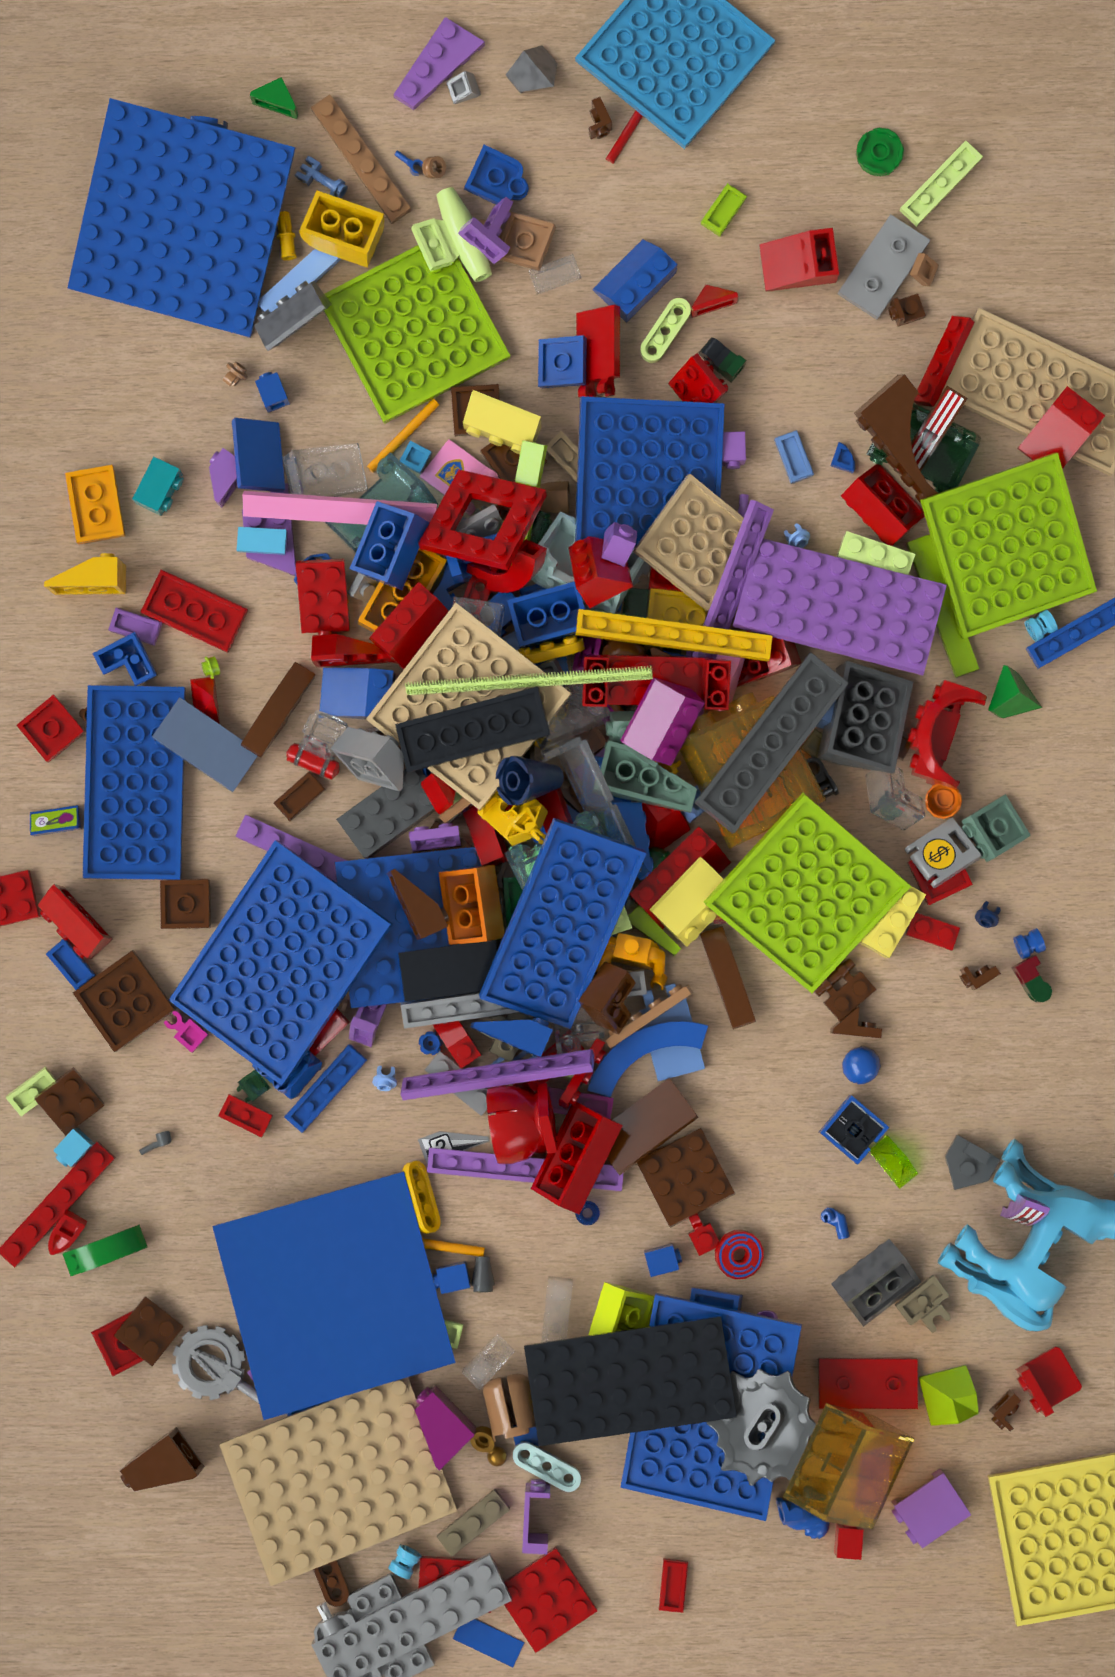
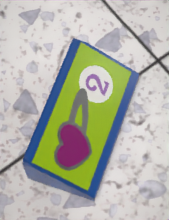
M78 805L30 812L31 836L82 829Z

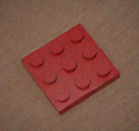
M554 1547L547 1554L542 1555L504 1581L512 1597V1601L504 1604V1606L535 1653L597 1612L596 1606L557 1547Z

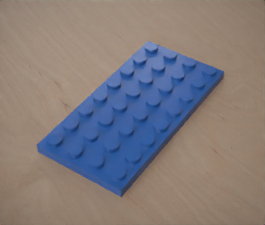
M88 685L83 879L181 880L184 759L154 740L152 736L179 697L183 700L186 699L185 687Z
M553 818L479 994L480 999L571 1029L581 1006L579 999L592 981L647 854L646 851Z

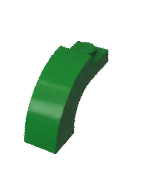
M139 1224L63 1253V1257L71 1277L148 1248Z

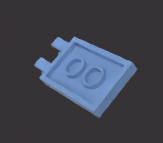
M675 984L665 986L668 998L670 997L668 992L676 987ZM647 990V994L642 995L646 1009L639 1010L642 1015L651 1010L648 1005L654 1002L652 990ZM685 998L643 1026V1028L671 1021L692 1022L687 999ZM671 1046L650 1052L658 1081L705 1069L701 1051L698 1048Z

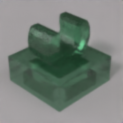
M257 1070L252 1071L237 1082L239 1084L237 1091L239 1092L243 1089L248 1095L245 1098L246 1102L250 1100L253 1102L271 1089Z

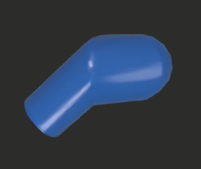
M825 1208L821 1212V1220L824 1223L835 1226L838 1239L849 1238L850 1234L845 1215L834 1208Z

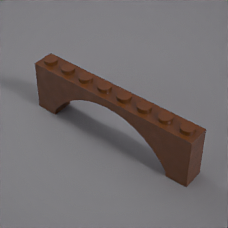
M900 374L856 410L854 414L858 418L856 422L864 431L867 430L871 434L872 443L877 449H882L886 453L887 462L891 467L897 468L901 472V480L909 488L912 486L917 493L915 495L916 499L921 503V499L938 494V492L930 486L920 472L912 451L910 421L914 399L919 392L905 374Z

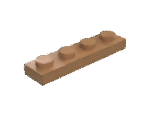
M679 984L668 992L670 994L669 998L664 1001L658 998L648 1005L651 1010L643 1015L639 1011L628 1019L630 1024L625 1026L619 1035L609 1031L610 1037L605 1040L610 1048L614 1047L693 994L694 992L690 986L682 987Z

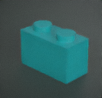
M153 456L132 500L137 505L162 516L164 511L167 512L172 505L173 499L171 497L174 491H178L183 483V473L179 468Z

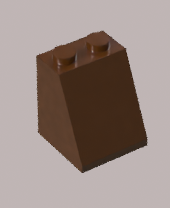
M175 1427L129 1461L120 1472L122 1474L121 1480L125 1486L131 1487L133 1491H139L194 1479L205 1466L178 1428Z

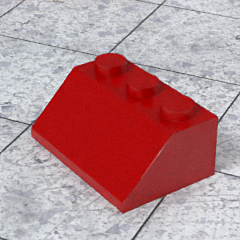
M879 462L859 476L841 495L846 504L855 510L862 518V521L867 526H870L878 535L879 539L890 546L896 544L925 518L923 509Z
M591 536L578 540L568 547L576 589L589 608L633 587L628 561L623 567L603 559L604 539Z
M418 582L375 630L369 640L402 669H405L449 611L437 597Z
M53 884L38 904L42 910L40 915L48 923L53 921L58 927L56 932L65 941L69 939L75 945L73 950L82 959L84 957L92 959L113 940L64 886Z

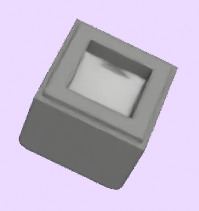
M464 71L446 82L453 104H458L481 95L473 73Z

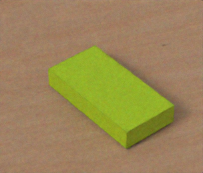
M727 183L702 219L701 225L721 237L747 199V196Z

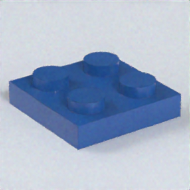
M584 335L539 339L538 387L545 389L586 385L587 338Z

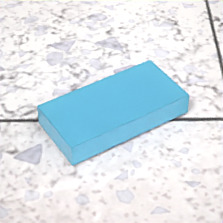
M238 527L237 552L286 555V529Z

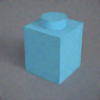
M73 1128L53 1151L57 1154L56 1159L62 1165L73 1167L95 1143L79 1128Z

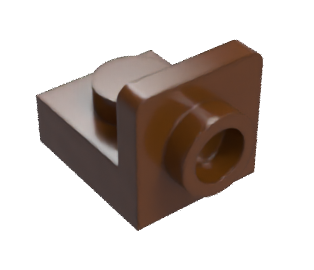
M601 97L592 100V109L589 110L591 118L595 125L588 128L590 139L596 137L601 139L612 130L611 118Z
M918 293L902 299H898V297L893 298L890 307H888L890 318L892 321H896L897 327L924 319L926 316Z
M988 965L978 969L975 972L977 975L975 978L967 966L960 969L962 973L960 975L961 981L966 988L971 987L972 990L978 989L1001 974L996 966L989 968Z
M1010 1389L989 1411L994 1415L991 1420L1001 1430L1006 1427L1011 1432L1014 1428L1004 1418L1007 1415L1011 1416L1017 1411L1021 1400Z

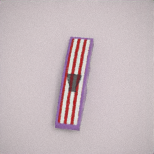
M1018 1194L1015 1202L1010 1200L1008 1208L1003 1206L1000 1216L1029 1226L1041 1221L1049 1213L1050 1208L1040 1201Z

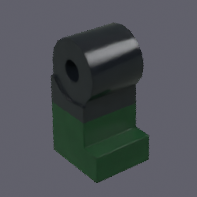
M713 337L699 351V355L704 360L709 361L714 370L731 383L743 370L747 361L740 355L737 356Z

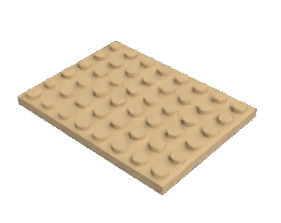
M408 1377L320 1403L219 1444L270 1586L457 1512L442 1469L439 1471L435 1467L417 1418L415 1408L418 1403L416 1402V1397Z

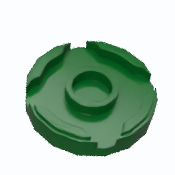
M875 128L869 132L867 131L859 140L856 149L857 162L863 171L870 175L880 177L889 175L902 162L904 147L895 132L886 128Z

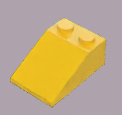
M102 553L100 557H92L44 581V587L54 595L126 594V565L118 557H115V554Z

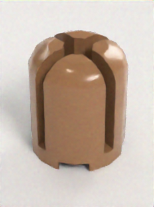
M523 1374L507 1376L517 1427L513 1426L503 1378L492 1379L483 1388L493 1442L497 1441L496 1436L504 1434L505 1439L527 1434L529 1433V1428L536 1426L529 1378Z

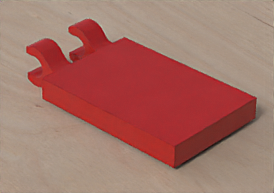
M610 305L576 313V336L584 335L587 338L586 385H581L578 388V397H596V382H599L597 384V394L605 393L606 397L614 396V379L620 378V306Z

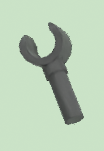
M170 1131L157 1133V1142H153L140 1149V1154L143 1155L154 1148L170 1144Z

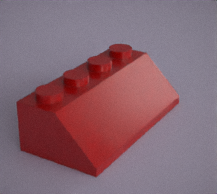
M699 826L628 895L662 930L665 926L649 909L699 857L703 858L718 874L731 863L718 845Z
M578 1102L575 1105L572 1104L556 1136L557 1152L547 1154L531 1189L559 1207L580 1214L623 1125Z

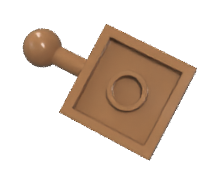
M510 212L511 215L507 220L505 228L498 236L510 249L500 260L540 271L556 230L555 224ZM484 219L478 220L483 225L486 222V220Z

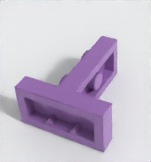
M507 197L493 207L484 225L473 217L458 232V235L479 249L493 264L503 258L510 249L498 237L502 232L501 225L511 215L509 210L513 202Z
M387 1004L359 1007L356 1016H353L350 1024L349 1039L372 1048L376 1031Z

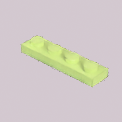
M965 141L909 198L899 211L917 227L982 160L983 156Z

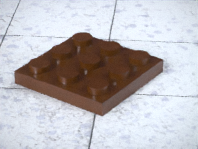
M134 950L73 992L78 1002L114 1052L123 1048L175 1010Z
M702 1128L647 1155L637 1162L670 1228L735 1195Z

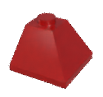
M642 803L643 811L646 814V834L650 838L649 848L659 847L664 849L691 830L679 810Z

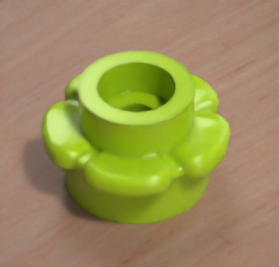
M205 656V662L201 663L204 675H210V678L214 679V676L220 675L218 662L215 656L210 658Z

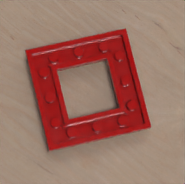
M459 469L418 543L421 550L508 571L547 497L546 490ZM472 499L511 508L494 540L455 531Z

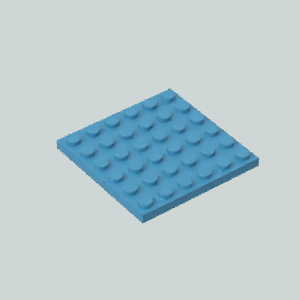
M624 0L575 57V61L685 150L775 44V39L726 0Z

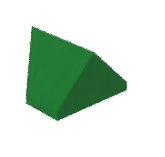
M1003 665L988 711L999 718H1007L1043 708L1020 674L1009 666Z

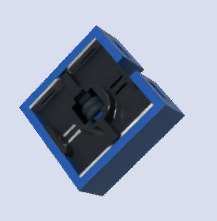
M849 1095L819 1130V1133L858 1165L871 1150L869 1145L873 1141L877 1143L889 1127L856 1098Z

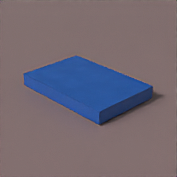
M234 418L232 420L238 488L282 493L285 490L279 422Z

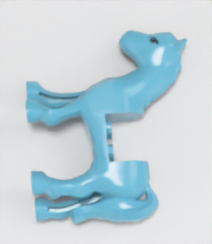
M1014 1138L1003 1152L1001 1158L1005 1162L996 1172L993 1182L1005 1187L1008 1198L1014 1202L1017 1195L1020 1194L1042 1202L1050 1208L1049 1213L1032 1226L1022 1249L1013 1259H1003L988 1252L978 1240L976 1230L967 1224L958 1234L955 1245L949 1243L944 1248L938 1259V1264L952 1270L958 1277L967 1279L969 1292L987 1297L1002 1315L1026 1331L1037 1332L1051 1327L1054 1305L1060 1300L1066 1289L1065 1285L1038 1268L1039 1265H1043L1050 1255L1048 1250L1053 1243L1056 1244L1063 1234V1231H1061L1062 1227L1090 1244L1105 1238L1115 1239V1201L1098 1199L1080 1189L1056 1184L1047 1179L1029 1165L1024 1155L1023 1145ZM1022 1182L1030 1185L1033 1189L1025 1186ZM959 1249L965 1251L968 1261L962 1258ZM1036 1311H1044V1313L1039 1315Z

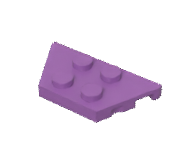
M288 483L285 484V490L282 493L289 494ZM243 516V527L287 530L286 555L246 553L247 559L257 563L260 562L268 567L295 576L296 558L292 520Z

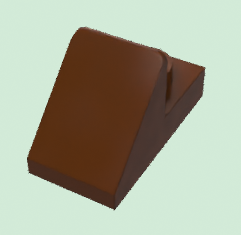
M856 1007L830 1028V1033L872 1038L882 1037V1029L876 1028V1023L862 1022L861 1026H858L860 1007Z

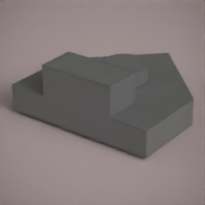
M959 1135L955 1136L945 1154L954 1190L989 1181L1000 1159Z

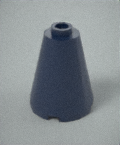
M520 756L507 757L501 761L496 771V779H499L500 787H497V791L501 799L508 805L519 806L559 789L564 781L563 771L558 765Z

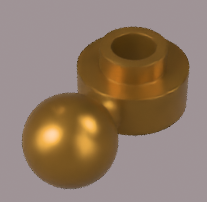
M486 1426L477 1427L475 1435L470 1440L473 1448L480 1452H488L487 1459L491 1465H503L507 1454L502 1447L495 1446L496 1441L493 1442L491 1428Z

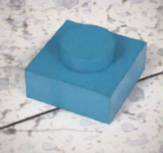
M410 441L399 463L421 474L432 452Z

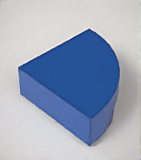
M839 442L830 466L853 474L855 469L854 458L848 447Z

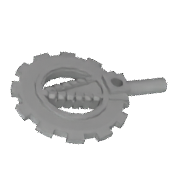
M208 1325L197 1327V1332L192 1334L189 1331L182 1337L183 1343L180 1347L176 1345L173 1356H176V1364H172L173 1374H178L180 1379L178 1384L183 1390L189 1389L193 1392L192 1396L198 1399H202V1396H209L210 1400L220 1398L221 1393L226 1391L229 1394L237 1388L259 1404L256 1389L242 1380L245 1369H241L242 1361H246L244 1350H239L237 1344L240 1341L234 1334L230 1337L224 1333L225 1328L216 1326L215 1329H208ZM205 1344L217 1346L223 1351L226 1360L202 1351L198 1347ZM192 1358L196 1360L213 1380H203L194 1373L191 1366Z

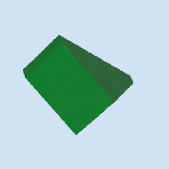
M282 77L251 91L250 98L253 105L294 119L298 118L297 108Z

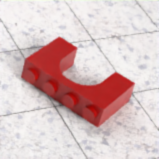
M561 788L536 798L548 811L543 822L546 834L553 818L574 825ZM472 805L469 808L470 810L463 812L481 865L498 866L510 861L511 859L503 836L486 820L480 817L477 813L478 809ZM508 805L505 811H509L513 805Z

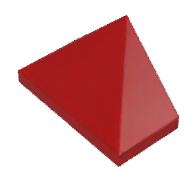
M705 284L692 305L691 317L694 318L737 304L738 293Z
M210 677L190 679L193 707L220 724L215 677L214 679Z

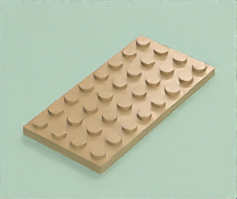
M978 308L973 318L975 323L944 389L946 386H949L967 397L968 399L963 405L964 408L1027 437L1068 386L1106 415L1072 458L1111 476L1115 470V371Z

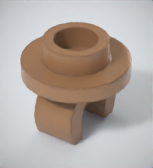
M228 362L226 367L230 371L223 378L226 384L235 386L240 379L246 380L248 378L245 373L247 370L238 362H234V364Z

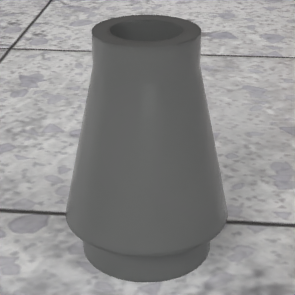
M475 1257V1267L471 1282L473 1292H493L495 1282L490 1257Z

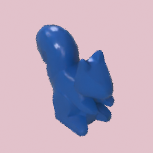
M803 1484L800 1487V1496L797 1491L791 1489L792 1500L785 1501L780 1497L776 1498L779 1518L783 1525H787L794 1530H805V1535L810 1536L811 1539H820L826 1535L829 1530L828 1516L821 1511H811V1503L822 1499L824 1494L817 1492L809 1484Z

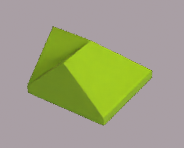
M966 1365L918 1377L931 1426L960 1424L979 1414L977 1393Z

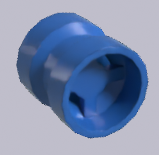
M1037 928L1029 931L1028 936L1018 935L1013 937L1016 950L1021 959L1030 957L1034 951L1036 953L1046 951L1044 940Z

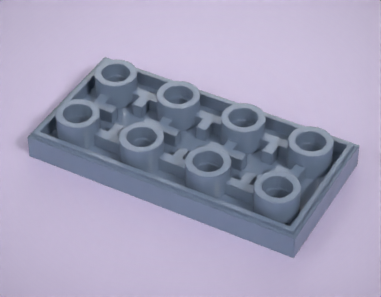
M180 697L152 736L154 740L232 793L257 758V755L241 746L242 739Z

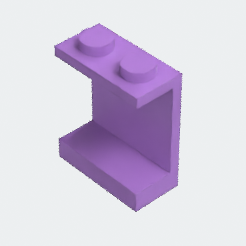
M941 1469L932 1473L934 1477L932 1480L901 1501L897 1502L895 1499L891 1501L895 1507L892 1513L899 1523L903 1521L909 1528L905 1531L913 1545L918 1542L921 1548H924L971 1516Z
M532 1479L531 1483H526L522 1553L547 1554L548 1534L529 1533L530 1497L550 1498V1484H546V1481L542 1479Z

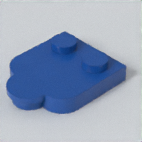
M483 145L464 186V190L496 205L505 197L510 200H522L526 197L529 186L527 181L522 178L523 167L518 160L487 145Z

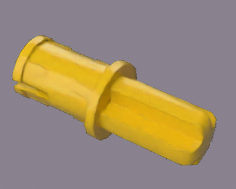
M281 211L277 224L279 232L277 239L280 240L282 260L290 261L297 258L294 245L296 235L292 231L290 213L288 211Z

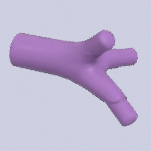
M747 494L739 495L738 513L744 517L749 505V495Z

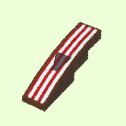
M946 386L911 441L912 451L920 472L968 399L949 386ZM896 468V469H893L895 472H897V473H899L900 475H902L901 472H900L897 468Z

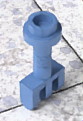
M307 156L305 161L312 165L311 168L305 164L300 166V169L307 174L304 175L299 171L295 174L297 179L308 186L313 179L329 188L331 190L330 195L342 198L348 189L343 180L338 179L334 181L319 172L322 168L321 163L310 156Z

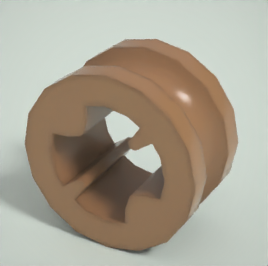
M440 156L427 157L422 164L424 175L431 179L441 178L446 171V164L443 158ZM433 163L436 164V168H434V170H436L435 172H433L432 167H434Z

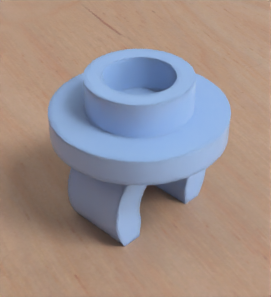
M796 523L794 524L796 532L789 534L785 530L784 535L788 545L804 548L808 544L810 533Z
M378 1066L377 1075L373 1077V1085L380 1091H390L397 1085L395 1068L391 1067V1072L388 1075L382 1074V1066Z

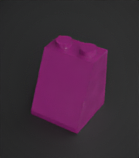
M434 1385L431 1389L427 1386L417 1396L416 1402L418 1404L416 1405L415 1412L435 1467L440 1471L475 1435L476 1426Z

